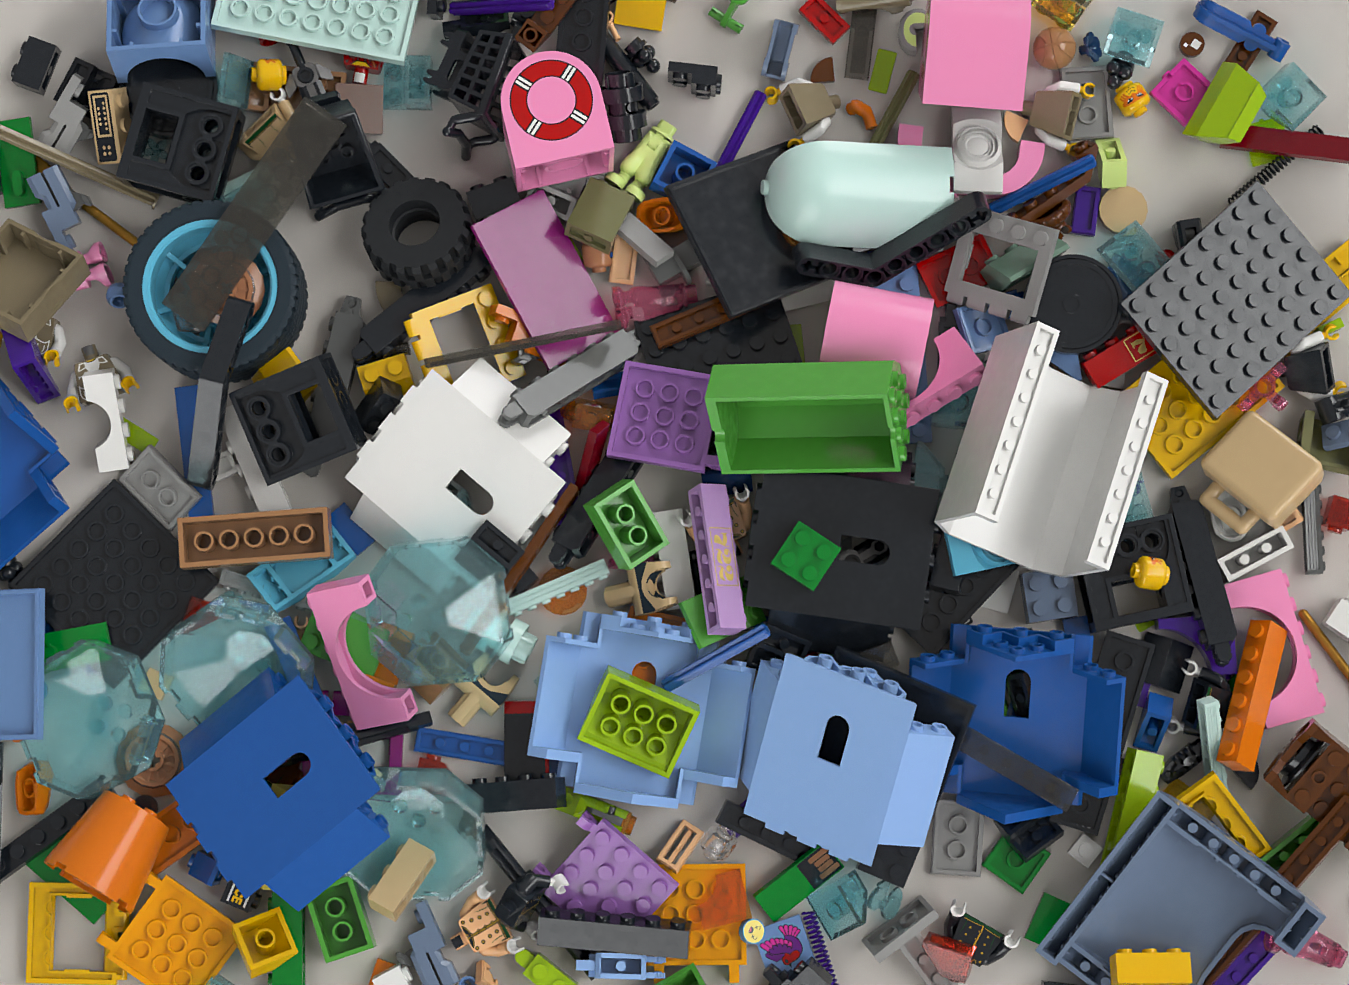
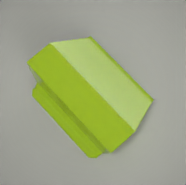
M1222 62L1182 134L1214 144L1240 143L1266 98L1261 84L1237 63Z

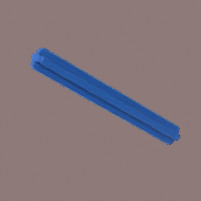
M1089 154L989 203L991 211L997 213L1013 208L1096 167L1095 157Z
M762 623L661 680L663 689L671 692L768 638L771 635L768 626Z

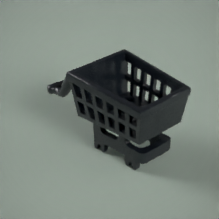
M458 28L455 33L444 32L445 37L449 38V40L442 39L440 42L448 49L439 69H427L426 72L432 77H423L425 83L441 89L440 91L432 90L435 96L453 103L460 113L451 116L442 133L446 137L456 138L461 144V158L464 161L470 160L473 147L491 145L498 141L504 142L502 116L500 119L490 113L493 107L501 110V104L495 102L497 95L501 96L502 90L499 89L506 79L504 78L506 71L510 72L513 68L508 66L510 60L520 62L527 57L511 33L479 30L474 39L469 31ZM453 67H454V70H453V72H452V74H451V76H450V78H449V80H448V77H449V75H450V73H451V71H452V69H453ZM478 100L480 101L479 107L475 106ZM471 123L490 135L468 139L461 129L455 128V126Z
M331 91L301 100V112L292 114L288 129L309 209L316 211L314 218L317 221H321L338 211L368 204L374 198L377 199L380 196L379 193L385 189V185L356 109L352 107L348 99L342 100L338 91ZM330 137H335L339 140V143L335 147H327L325 141Z

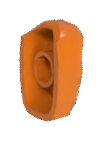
M668 197L650 199L640 203L637 207L636 218L654 233H673L683 229Z
M33 761L17 770L15 796L16 807L21 815L44 814L47 810L51 796V768L47 763Z

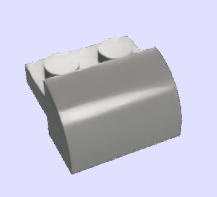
M588 177L528 190L526 197L536 193L537 190L543 189L557 216L568 221L584 190Z

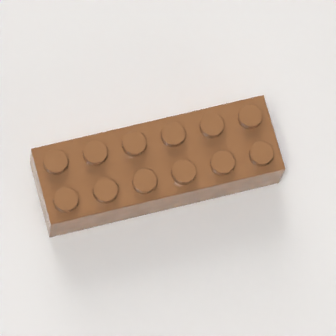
M328 507L177 518L180 568L184 570L334 559L331 509Z

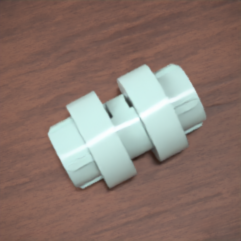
M478 606L474 608L464 626V634H468L483 612V608ZM500 610L475 647L484 652L489 646L498 650L495 658L508 665L512 660L525 664L538 638L527 632L530 625L516 618L510 624L503 620L505 612Z

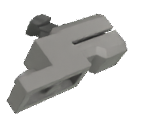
M77 73L72 75L49 115V118L54 120L53 125L50 129L43 130L37 141L69 155L76 143L81 140L94 138L93 128L90 129L83 121L89 109L72 99L73 96L78 98L85 87L81 84L84 78Z

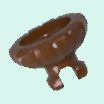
M1064 199L1032 222L1060 230L1058 238L1062 240L1063 234H1069L1072 231V227L1065 221L1071 212L1070 201Z

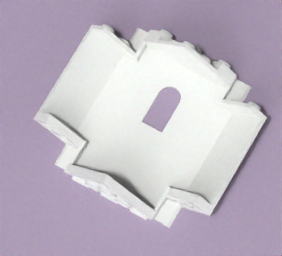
M481 357L452 385L433 369L424 380L421 379L417 383L416 387L412 385L400 400V404L393 413L391 412L378 427L379 430L372 439H369L356 454L358 456L356 464L344 477L363 493L350 519L439 595L446 588L451 590L458 582L459 576L474 589L478 590L481 587L482 583L454 561V558L467 545L470 538L486 519L517 545L520 542L525 544L533 534L531 528L542 515L547 517L555 508L553 502L558 496L557 493L566 483L549 467L555 461L553 457L556 454L561 456L569 447L566 442L571 433L550 415L529 428L522 427L519 423L510 426V428L499 426V416L502 414L503 408L508 405L511 393L518 388ZM460 469L492 496L494 501L493 507L487 514L475 513L446 488Z

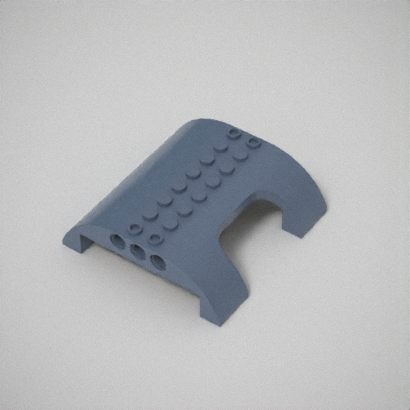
M1158 790L1035 951L1054 966L1060 962L1088 985H1111L1109 957L1117 953L1118 949H1132V953H1142V949L1154 948L1157 949V953L1166 952L1167 949L1180 948L1182 952H1190L1192 983L1190 985H1203L1205 978L1242 933L1253 929L1265 931L1273 936L1274 943L1295 958L1326 919V916L1285 877L1225 831L1182 801Z

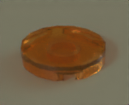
M565 567L563 570L552 568L543 575L539 586L573 572L575 569L571 567ZM583 585L576 592H566V596L562 598H552L550 603L543 606L548 611L557 615L575 613L583 606L586 600L587 587Z

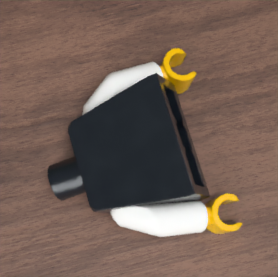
M1334 324L1326 325L1323 332L1317 331L1302 338L1284 356V363H1277L1273 368L1278 378L1287 377V384L1290 390L1297 391L1298 394L1311 401L1343 393L1345 391L1338 392V390L1347 387L1343 381L1335 382L1329 342H1324L1326 338L1329 340L1338 339V333L1332 336L1328 335L1330 329L1337 327Z

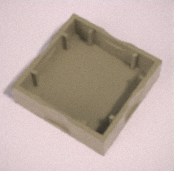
M9 218L0 227V329L29 343L91 272L82 254L58 242L47 240L38 235L34 230Z

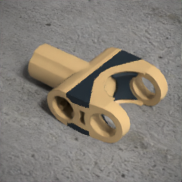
M670 561L644 562L631 570H626L627 582L605 587L604 599L608 607L614 608L633 603L635 616H642L661 612L678 604L677 597H664L657 589V579L666 569L671 568Z
M488 651L472 662L454 683L464 694L447 714L462 727L468 724L480 708L492 717L508 699L520 679L514 674L508 682L505 681L501 685L492 686L488 684L484 677L486 663L492 656Z

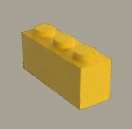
M1154 948L1142 949V953H1132V949H1118L1117 953L1109 957L1111 985H1190L1192 983L1190 952H1182L1180 948L1167 949L1166 952L1157 953V949Z

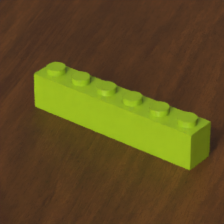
M1127 747L1118 785V795L1115 798L1100 865L1159 790L1158 781L1165 765L1163 755Z

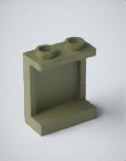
M590 177L566 223L564 235L609 255L629 211L631 212L635 196H632L626 190L612 187L603 180Z
M1305 410L1299 420L1296 443L1319 460L1323 470L1349 475V446L1325 451L1322 443L1321 420L1314 419L1315 411Z

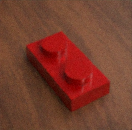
M808 0L799 9V13L832 45L850 29V25L824 0Z

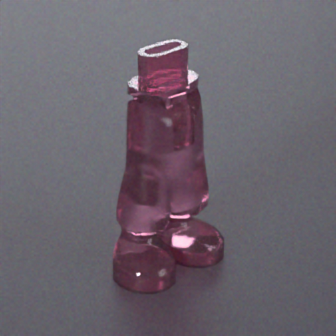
M684 283L662 286H636L627 291H624L619 286L611 287L612 300L615 307L614 312L619 331L628 328L630 319L643 322L657 316L681 310L683 306L688 308V304L698 302L695 284L686 286ZM627 303H633V304H634V305H632V306L623 307V306H625Z
M1316 930L1296 957L1329 968L1334 966L1340 969L1344 965L1348 951L1342 949L1339 943ZM1265 932L1263 943L1264 949L1267 952L1275 954L1282 950L1285 954L1290 955L1274 943L1273 936Z

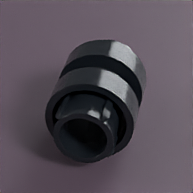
M633 70L605 73V86L600 88L604 105L609 107L607 117L613 142L630 143L641 140V128L648 125L646 110L638 109L637 102L644 99L643 83L635 81Z

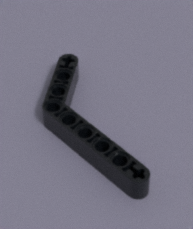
M976 191L949 205L869 254L801 242L793 247L792 255L797 271L802 275L877 287L990 220L992 212L985 194Z
M228 296L198 380L187 484L212 491L216 484L229 380L253 316L254 302Z

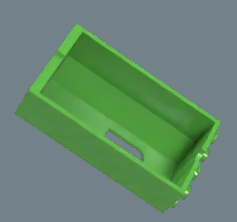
M892 360L713 365L705 402L711 429L715 431V447L721 473L901 472L902 461L907 460V448L905 445L910 443V431L907 429V408L910 406L909 393H905L904 390L906 389L907 380L906 374L901 372L900 363Z

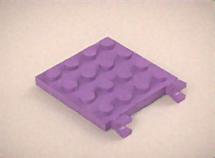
M626 360L606 456L705 474L706 467L721 471L718 456L708 455L713 431L706 407L705 395L711 374Z
M587 810L580 816L576 824L590 833L552 874L541 862L533 869L535 874L549 875L551 878L557 874L565 876L569 883L568 886H564L566 889L565 893L557 894L554 887L549 886L544 894L561 909L566 910L573 908H582L588 912L605 910L610 912V914L633 913L635 916L646 917L652 915L679 885L675 879L603 817L598 822Z

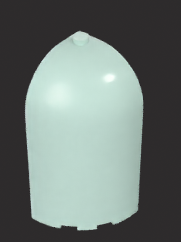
M842 141L808 142L785 151L774 160L765 180L761 181L760 191L765 197L767 211L775 225L786 235L799 242H809L830 247L877 249L954 203V192H950V177L953 178L955 176L952 148Z

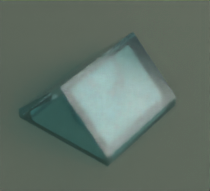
M224 52L218 102L239 107L240 110L248 109L251 67H253L254 61Z

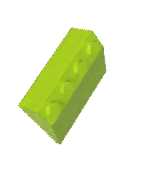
M608 665L597 687L577 739L669 779L700 714L699 704Z

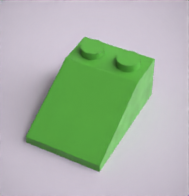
M744 576L739 577L743 592L742 601L746 615V629L739 633L767 620L762 608L745 606L747 588H742ZM702 593L678 604L689 629H691V634L698 649L733 636L708 635Z
M312 611L299 647L331 662L329 655L325 651L321 633L316 627V619ZM353 612L346 627L347 647L357 667L364 674L374 676L391 631Z

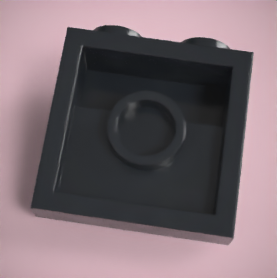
M669 61L668 82H672L673 86L687 87V84H690L691 94L696 95V98L710 99V96L715 97L716 94H721L722 74H718V66Z

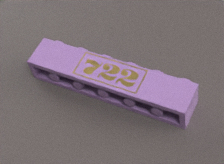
M700 483L688 491L707 633L708 635H735L746 629V615L743 608V592L740 587V570L736 559V543L733 538V521L730 517L729 496L725 484Z

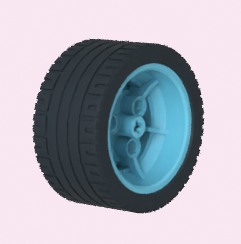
M194 201L192 204L186 203L179 208L175 207L171 209V212H166L161 215V218L155 219L152 225L144 230L143 235L139 236L138 242L133 245L132 253L129 254L127 259L128 264L125 265V276H123L122 282L124 284L122 293L125 297L123 302L124 306H126V314L130 318L129 322L141 342L153 354L184 376L199 380L202 366L218 325L216 323H208L207 319L198 312L192 302L190 292L193 272L201 263L192 258L208 250H212L211 255L226 251L242 253L257 265L264 279L265 294L262 305L250 321L229 383H238L240 380L246 381L251 379L262 366L289 346L292 349L295 340H298L299 332L302 331L304 326L303 321L306 320V310H308V291L306 290L308 287L305 274L292 248L278 230L260 214L255 213L249 208L246 209L240 204L235 205L233 202ZM177 277L185 287V290L172 299L173 286ZM223 282L221 284L223 286L221 293L232 294V283L226 284ZM180 314L188 315L190 321L198 320L199 336L182 327L181 323H185L184 321H187L188 318L186 316L179 318Z

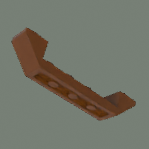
M555 0L552 10L536 11L531 19L528 18L515 35V39L534 53L552 35L576 0Z
M1083 140L1078 142L1073 147L1074 150L1069 152L1068 155L1072 162L1089 154H1092L1096 160L1099 147L1092 141ZM1094 168L1043 192L1037 198L1027 200L1023 203L1021 209L1007 215L1032 222L1091 181Z

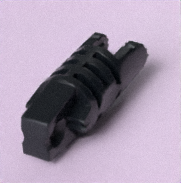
M1197 738L1194 742L1188 743L1164 763V771L1160 777L1165 783L1169 784L1184 776L1203 761L1201 739Z

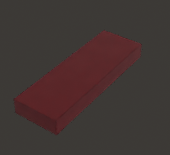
M604 420L597 423L588 432L575 482L578 491L581 490L584 484L588 483L592 477L594 467L600 463L610 426Z

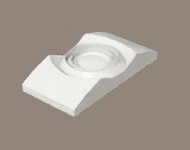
M951 106V142L955 176L952 178L954 194H970L979 191L988 195H1002L1003 156L1000 109Z

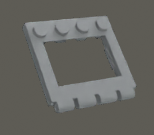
M991 211L992 216L989 221L958 239L944 291L948 292L946 300L960 306H964L966 303L967 308L984 313L988 309V314L1008 319L1010 316L1011 321L1028 325L1031 317H1036L1060 230ZM975 233L1038 250L1025 299L962 281L972 254Z

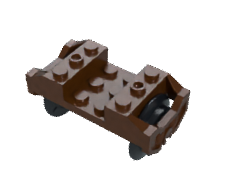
M1312 718L1295 734L1296 737L1292 738L1290 743L1283 748L1284 752L1278 753L1263 776L1264 780L1303 814L1307 812L1320 823L1344 795L1349 796V748ZM1279 773L1283 775L1282 779H1280ZM1348 832L1341 841L1344 847L1349 850Z

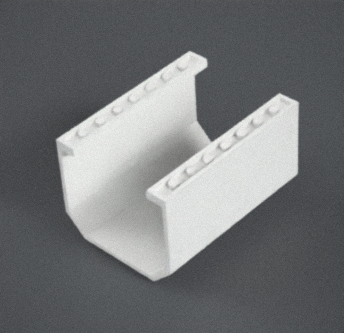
M1037 321L995 336L934 522L946 534L1032 571L1063 578L1108 571L1169 381L1146 371L1142 372L1138 387L1124 391H1114L1104 388L1097 389L1050 368L1049 364L1060 331Z

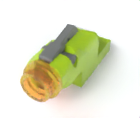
M565 786L567 807L554 809L578 819L587 810L598 822L604 817L623 835H631L637 817L632 816V812L592 796L573 793L574 789Z

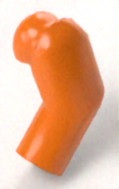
M858 99L852 100L851 103L846 105V111L849 115L857 114L862 117L866 130L878 127L872 108Z

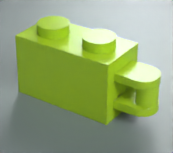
M524 949L515 954L516 962L526 969L522 974L536 985H578L577 981L540 952L535 956L529 950Z

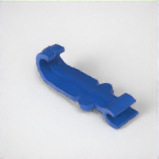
M1201 0L1195 6L1196 9L1193 16L1196 20L1238 43L1244 41V47L1248 51H1254L1258 47L1266 51L1270 58L1281 63L1291 46L1288 41L1280 37L1275 39L1267 35L1263 24L1256 23L1252 26L1249 19L1212 0Z

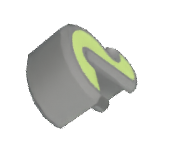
M913 9L906 12L900 20L898 29V42L901 49L907 55L914 57L917 53L916 33L924 32L926 11L923 9Z

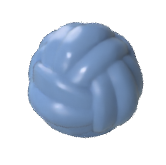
M122 282L110 285L106 293L108 304L114 308L126 307L123 302L125 297L122 293V287H124Z

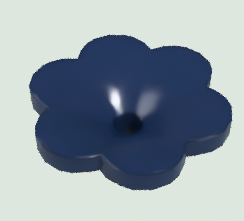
M1088 32L1083 38L1084 45L1079 46V53L1081 55L1087 54L1093 62H1098L1099 57L1102 56L1100 41L1098 37H1094L1092 32Z

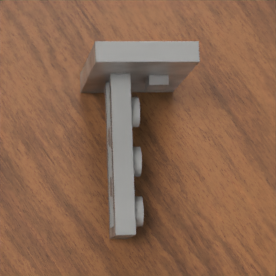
M921 895L861 940L879 963L900 948L927 985H958L920 934L923 929L939 918L936 911Z

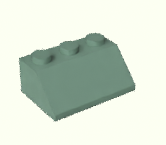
M1059 238L1057 239L1052 259L1061 256L1070 248L1066 242ZM1013 244L1004 250L1005 254L998 257L996 254L984 262L986 266L980 273L990 289L1004 292L1032 275L1038 250Z

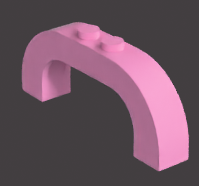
M899 123L896 144L922 146L924 127ZM1021 140L1018 145L1015 166L1003 174L1002 195L985 194L986 199H999L1028 185L1041 166L1045 143ZM950 177V192H953L952 177ZM954 194V198H958V195L966 196L968 194Z

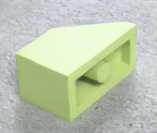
M1120 138L1095 139V143L1099 147L1096 161L1101 187L1111 190L1126 187L1127 158Z

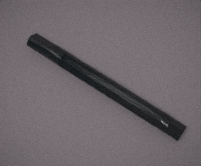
M430 711L414 714L409 721L353 730V732L359 739L358 746L360 747L418 731L421 728L433 725ZM296 753L276 769L309 761V758L304 753Z
M487 824L474 834L512 883L525 873V870ZM545 895L542 896L535 909L538 915L542 907L553 906ZM565 948L575 961L589 960V954H592L589 950ZM584 971L585 974L588 976L589 971Z

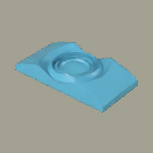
M333 525L334 559L261 564L246 574L247 578L275 614L300 602L313 587L337 576L356 558V554Z
M944 532L953 576L1016 564Z

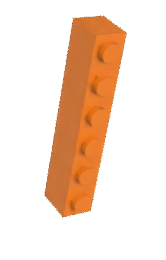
M1250 620L1216 761L1233 771L1254 772L1288 632L1272 620Z

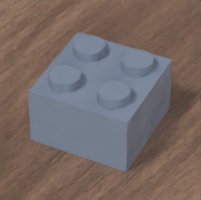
M1036 571L1019 575L1026 624L1079 616L1073 576L1063 578Z

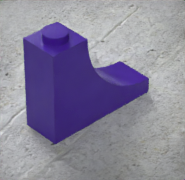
M1 329L11 366L36 403L41 404L61 396L58 386L45 365L35 337L28 343Z
M1193 617L1154 620L1155 630L1177 633L1195 645L1203 656L1208 669L1220 673L1226 680L1231 679L1232 674L1238 673L1235 640L1230 646L1232 658L1229 664L1223 668L1216 665L1212 652H1206L1204 644H1200L1197 631L1200 630L1198 621L1193 620Z

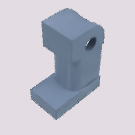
M780 19L774 20L768 53L764 59L761 71L762 76L785 81L794 38L798 34L800 27L799 24Z

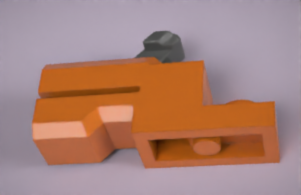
M500 303L491 305L488 315L495 317L494 321L497 323L509 325L504 342L518 347V357L511 359V363L520 366L531 360L543 362L515 309Z

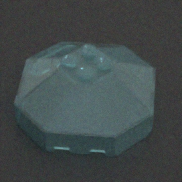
M468 536L397 543L388 548L369 574L376 593V598L365 606L371 655L409 687L477 681L489 672L514 639L513 628H510L508 614L511 613L508 593H505L504 579L506 578L505 568Z
M221 594L172 628L161 641L159 687L165 694L169 692L177 701L175 706L188 721L193 719L199 725L268 667L275 673H281L287 680V684L299 675L308 688L313 689L315 657L270 604Z
M81 639L75 642L73 647L66 651H60L46 659L44 663L43 740H21L20 742L27 760H32L36 772L33 774L37 783L78 800L95 799L104 790L109 791L151 768L165 723V717L138 655L99 640Z
M374 767L376 772L374 779L381 790L368 799L367 802L373 812L377 815L382 814L388 821L389 826L387 827L390 838L350 869L346 875L369 892L374 884L377 885L381 880V875L386 865L391 864L396 858L395 854L401 844H405L408 838H411L434 851L437 861L411 900H424V896H438L439 901H450L483 875L486 858L484 798L447 768Z

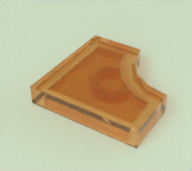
M740 869L715 875L716 886L713 894L706 902L698 905L703 930L752 918Z

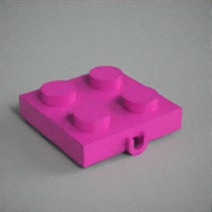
M1183 58L1171 71L1168 70L1161 77L1162 80L1149 95L1185 127L1211 82Z

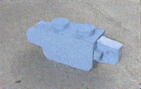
M626 953L589 954V960H576V970L589 971L588 977H594V979H665V973L661 971L646 972V962L662 964L666 963V957Z

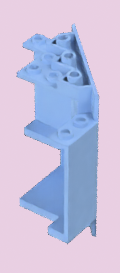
M614 610L612 615L583 611L579 635L573 634V639L572 634L557 632V637L546 635L527 755L559 760L556 777H565V786L574 787L573 793L629 804L678 809L679 803L694 805L697 782L737 788L756 669L746 667L747 662L732 660L731 665L726 664V660L671 691L676 695L699 704L700 714L668 779L577 739V736L608 665L632 675L636 664L649 662L656 670L655 685L663 688L661 684L662 679L719 648L720 641L698 649L687 622H682V626L662 623L663 618L651 616L647 617V621L627 618V612Z
M786 653L784 661L772 658L770 661L761 660L751 696L739 778L749 790L743 813L765 822V828L783 835L787 831L790 835L797 837L796 841L813 848H816L818 844L820 847L829 850V855L846 862L851 858L871 867L878 844L924 847L955 737L944 724L935 722L932 725L913 721L917 707L916 703L906 700L907 694L899 686V683L893 680H883L877 674V671L872 668L839 666L834 658L827 654H819V656L809 655L803 659ZM835 715L843 717L849 725V734L840 766L818 757L827 722L830 717Z

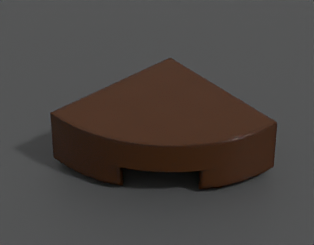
M832 57L821 60L814 67L810 82L822 84L835 82Z

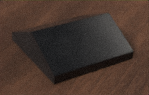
M1146 632L1143 641L1155 644L1156 646L1145 683L1180 694L1186 675L1181 668L1188 669L1189 662L1185 661V659H1191L1194 647L1172 638Z

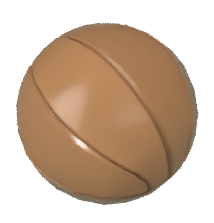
M1049 27L1041 31L1033 43V54L1036 61L1042 67L1049 70H1058L1066 67L1073 60L1076 53V43L1073 36L1067 30L1060 27Z

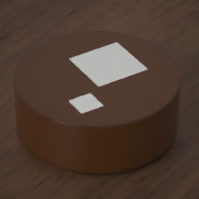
M1196 32L1186 33L1179 42L1180 52L1188 58L1200 55L1205 46L1203 37Z

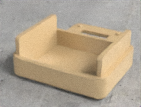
M1248 411L1203 457L1201 461L1204 474L1213 482L1200 495L1199 501L1238 534L1247 533L1259 519L1277 529L1322 482L1324 470L1321 462L1258 413ZM1224 491L1248 508V511L1242 517L1218 499Z

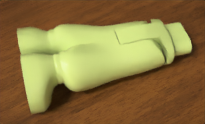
M661 119L656 127L652 126L651 130L624 158L620 164V172L618 174L608 172L604 180L610 186L619 190L625 189L632 196H635L634 202L642 203L645 200L643 188L652 182L661 161L674 141L672 137L677 129ZM635 176L634 181L626 187L628 181Z

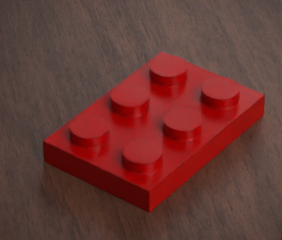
M978 234L974 236L972 254L962 281L985 287L988 284L980 271L986 266L984 262L991 258L993 254L984 236ZM956 245L916 264L918 273L931 299H934L936 309L950 303L946 300L948 292L944 291Z

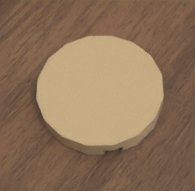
M1126 186L1108 190L1100 200L1098 213L1099 219L1106 229L1115 234L1125 235L1131 234L1141 227L1146 220L1148 208L1142 193L1133 187Z

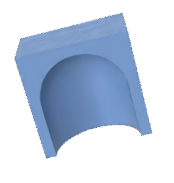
M107 0L106 52L117 82L128 83V73L134 66L147 60L159 58L183 60L200 68L206 77L216 76V30L211 29V20L216 5L215 0Z

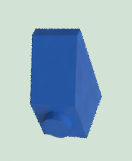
M1149 692L1133 741L1134 747L1157 753L1172 719L1174 698Z
M198 850L197 854L193 853L187 864V867L190 868L189 875L211 887L219 885L223 877L216 867L218 863L212 854Z

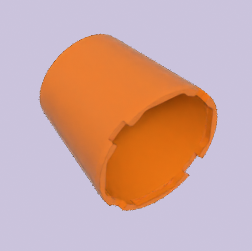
M104 790L50 852L44 863L53 870L55 867L60 868L61 872L59 875L108 905L114 901L119 904L118 910L131 915L169 828L157 819L158 815L146 807L142 809L135 805L136 801L125 794L119 796L111 791Z

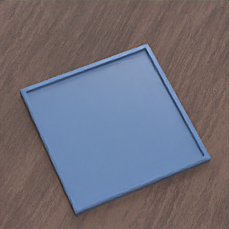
M44 588L0 590V740H43Z

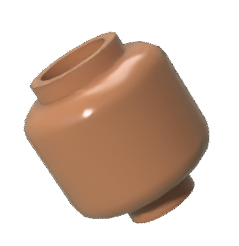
M584 243L582 244L583 265L587 268H592V273L606 272V267L612 265L613 247L608 255Z

